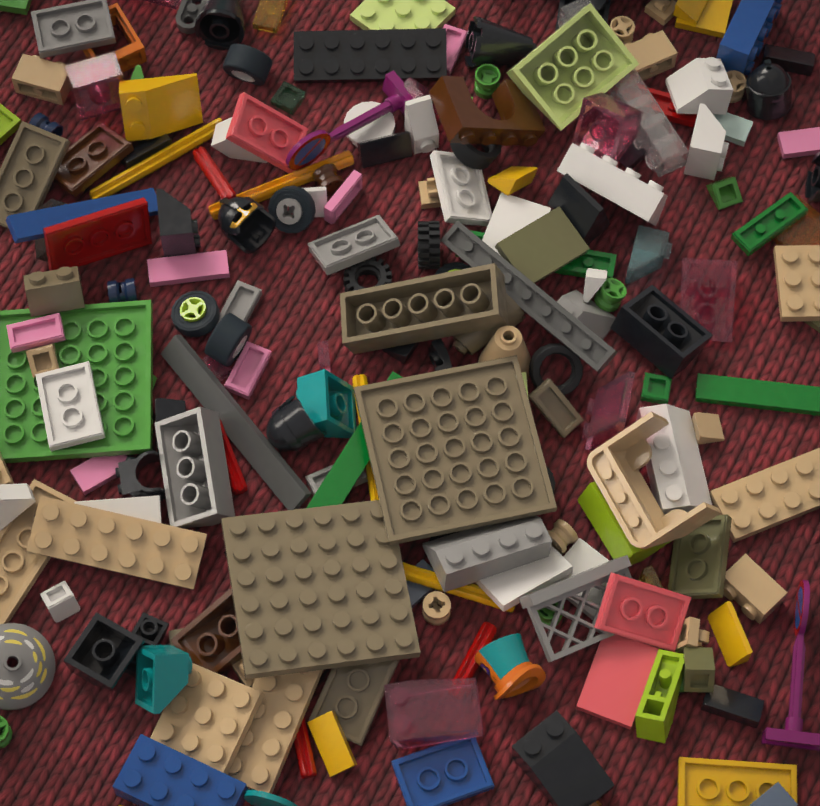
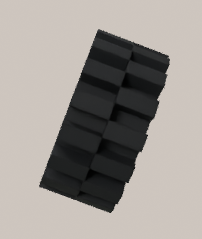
M418 221V269H440L439 221Z
M374 256L371 260H364L347 267L344 271L345 292L364 289L357 281L360 276L366 274L377 277L378 283L376 286L392 283V273L389 265H384V260L381 258L377 262L376 256Z

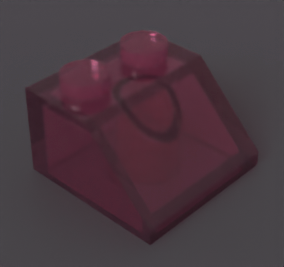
M115 51L65 65L68 81L81 121L121 109L119 81H124V77Z
M602 92L584 97L573 143L580 146L581 142L595 149L593 154L602 159L606 155L618 162L637 137L643 112Z

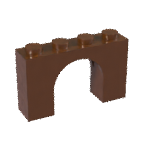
M441 76L429 91L449 143L520 145L529 147L536 144L546 131L536 106L521 92L512 80L504 79L492 94L501 120L487 116L475 105L463 77Z

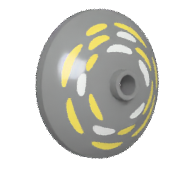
M18 623L1 624L0 709H23L40 700L51 686L55 674L54 653L48 641L37 630ZM14 658L17 660L18 665L11 668L7 665V660Z

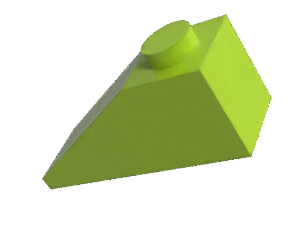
M658 649L635 715L637 738L666 743L673 722L685 669L683 654Z

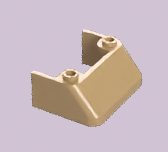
M653 412L648 413L594 449L587 458L588 470L631 545L640 549L651 548L685 537L721 513L719 508L703 502L689 512L674 509L664 515L639 471L652 457V449L647 438L669 424L667 419Z

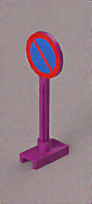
M393 70L385 75L382 90L388 98L383 103L337 127L331 133L325 130H317L308 134L290 150L286 158V165L292 170L307 167L325 152L330 143L344 138L385 114L400 110L405 116V101L417 97Z
M808 580L800 581L796 594L794 609V633L796 640L792 653L789 713L785 721V729L766 727L762 732L761 744L820 751V734L802 732L803 719H801L805 662L804 633L807 626L810 604V584Z

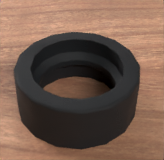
M450 143L457 159L464 165L479 170L488 168L501 153L502 145L481 144L485 151L482 152L471 144Z
M549 343L540 347L533 354L529 363V375L532 383L538 387L544 382L540 374V366L543 360L552 354H561L569 360L571 374L565 383L557 387L563 395L571 393L579 385L583 376V365L580 357L567 346L560 343Z

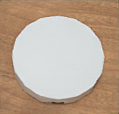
M369 101L353 106L347 112L344 124L381 103ZM389 112L346 137L352 141L353 145L358 147V142L394 134V116Z

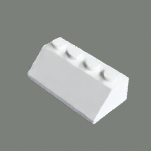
M581 142L580 146L574 143L571 144L557 169L558 172L563 175L569 174L581 185L651 224L657 225L668 197L662 192L663 186L652 180L648 184L639 180L641 174L628 167L625 171L617 168L618 162L606 155L602 159L593 154L595 149Z
M669 404L639 408L636 421L653 412L669 422L667 426L647 438L652 449V457L646 464L652 494L664 515L674 509L689 512L703 502L712 505L690 411Z

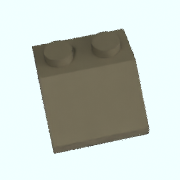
M78 266L61 267L57 270L37 271L29 275H23L31 317L85 308Z

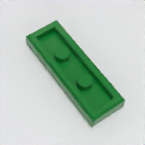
M790 192L732 233L731 239L747 256H750L808 213V209Z

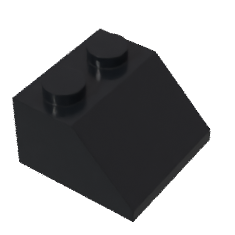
M566 173L548 205L551 211L560 206L585 243L589 245L610 223L604 208Z
M156 189L160 238L164 257L196 254V248H201L197 219H192L191 210L163 189Z
M96 612L63 661L72 673L89 683L113 690L145 640Z

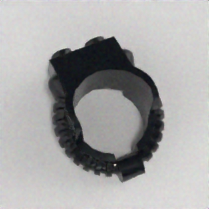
M159 451L143 452L137 458L127 457L125 461L118 463L119 468H115L116 478H120L121 484H118L119 495L122 494L123 498L160 495V501L166 500L165 489L161 487L147 488L138 482V474L142 467L152 462H160Z

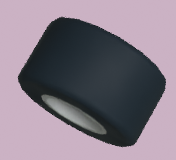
M232 44L223 63V70L233 78L261 86L266 82L273 61L268 55L256 48L244 44Z
M232 313L226 314L213 330L206 344L205 354L226 367L230 366L242 352L252 332V326Z

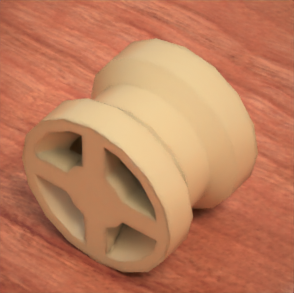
M626 16L615 17L610 23V28L623 44L632 43L635 30L634 22Z
M733 70L726 72L733 88L730 103H736L742 99L747 81L744 74Z
M561 519L554 523L552 530H548L552 539L551 545L561 555L567 551L569 544H573L578 540L575 530Z
M434 591L425 596L422 607L424 620L431 625H441L449 619L451 601L445 593Z

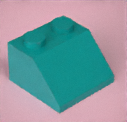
M326 369L298 377L297 399L301 402L313 423L321 431L327 433L324 437L351 438L357 428L354 387Z
M172 645L142 646L136 654L135 704L153 714H160L188 684L189 674L192 672V660L189 657V653Z

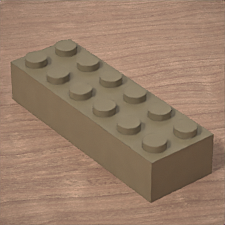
M495 263L340 293L342 344L353 354L509 326L505 276Z

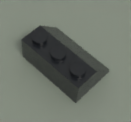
M653 285L623 305L610 327L670 379L684 370L713 336Z

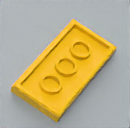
M679 757L677 806H749L777 782L781 784L797 803V765Z

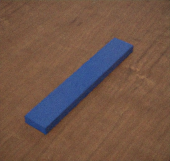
M154 188L9 215L5 221L14 242L20 243L44 238L43 228L142 197L148 202L149 217L158 215L157 195Z

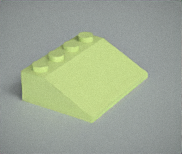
M590 3L511 68L507 74L521 92L561 131L638 66L639 63Z

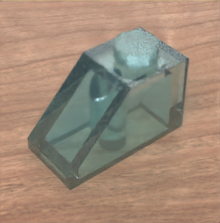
M639 225L625 283L631 284L662 267L663 259H669L673 245L668 243L670 232Z

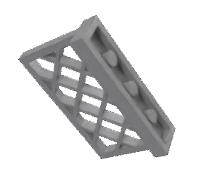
M628 555L615 558L519 598L522 608H527L548 662L557 660L615 635L594 628L606 589V586L601 584L604 582L608 583L611 572L632 578L628 569L629 566H632ZM592 587L603 591L599 605L587 600L590 588ZM583 592L581 597L576 594ZM568 597L579 601L575 615L562 610ZM558 602L557 607L551 605ZM584 604L597 610L592 624L580 619ZM545 607L555 612L550 626L541 622L537 610ZM560 615L572 620L568 634L555 629ZM578 623L590 629L585 641H580L573 637ZM595 631L600 633L599 635L594 636ZM553 633L565 639L562 650L556 653L553 652L550 645ZM571 642L575 643V645L569 647Z

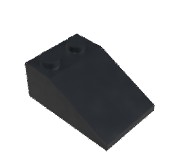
M557 710L512 745V759L554 806H590L615 787L578 733Z

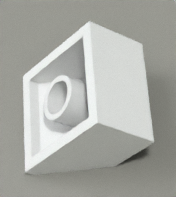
M696 58L666 78L665 83L677 114H697L701 103L705 104L712 114L726 115L733 88L721 58Z
M700 103L684 174L714 180L716 172H722L729 143L724 142L725 129L705 104Z

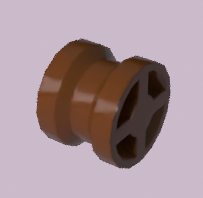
M331 163L319 167L312 175L313 180L320 185L319 187H326L327 196L335 194L344 183L342 177L337 175V167Z

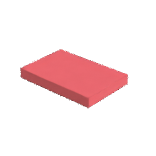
M243 92L239 95L226 139L289 174L296 170H292L286 165L287 155L293 146L307 135L308 128Z
M611 572L594 628L675 652L692 597Z
M616 634L601 640L576 709L631 729L659 648Z

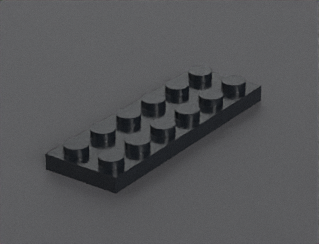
M446 28L294 31V83L384 82L385 75L393 70L402 81H438L441 76H447Z

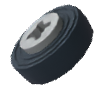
M285 186L276 191L271 197L268 213L276 219L275 227L280 231L299 233L308 228L313 222L316 213L315 202L305 189L297 186Z

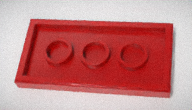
M144 197L43 228L50 271L61 267H80L152 244L148 202Z

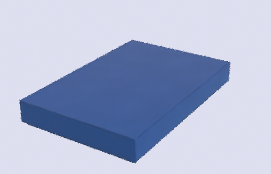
M474 732L391 761L406 806H447L494 789L493 781Z

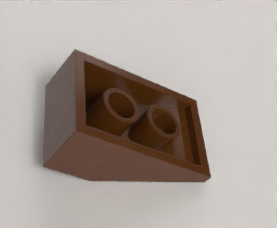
M231 588L171 639L176 648L189 653L192 663L220 675L231 669L233 664L242 659Z

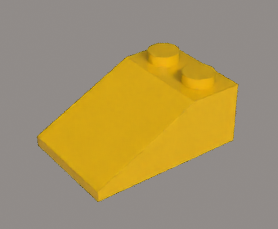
M197 73L119 81V97L127 141L153 139L203 123Z

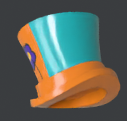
M520 633L507 635L487 644L474 657V661L496 684L494 688L498 693L493 696L495 700L532 691L541 686L546 678L542 667L530 662Z

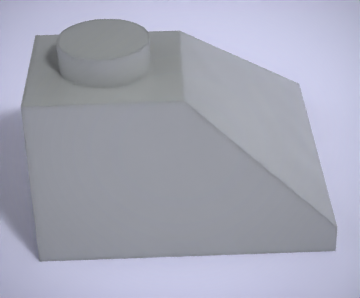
M574 290L562 295L557 303L602 340L612 330L610 327L616 317L600 309L592 300L584 302L583 294L579 291Z

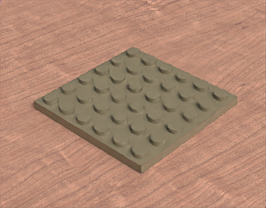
M517 355L354 387V394L389 545L546 514L557 510Z
M379 500L221 518L245 680L420 657L421 652L399 544L389 545Z

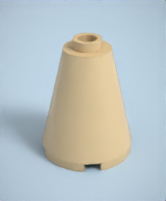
M513 326L499 328L481 352L478 363L517 355L521 372H526L527 380L530 376L529 363L531 356L521 332Z

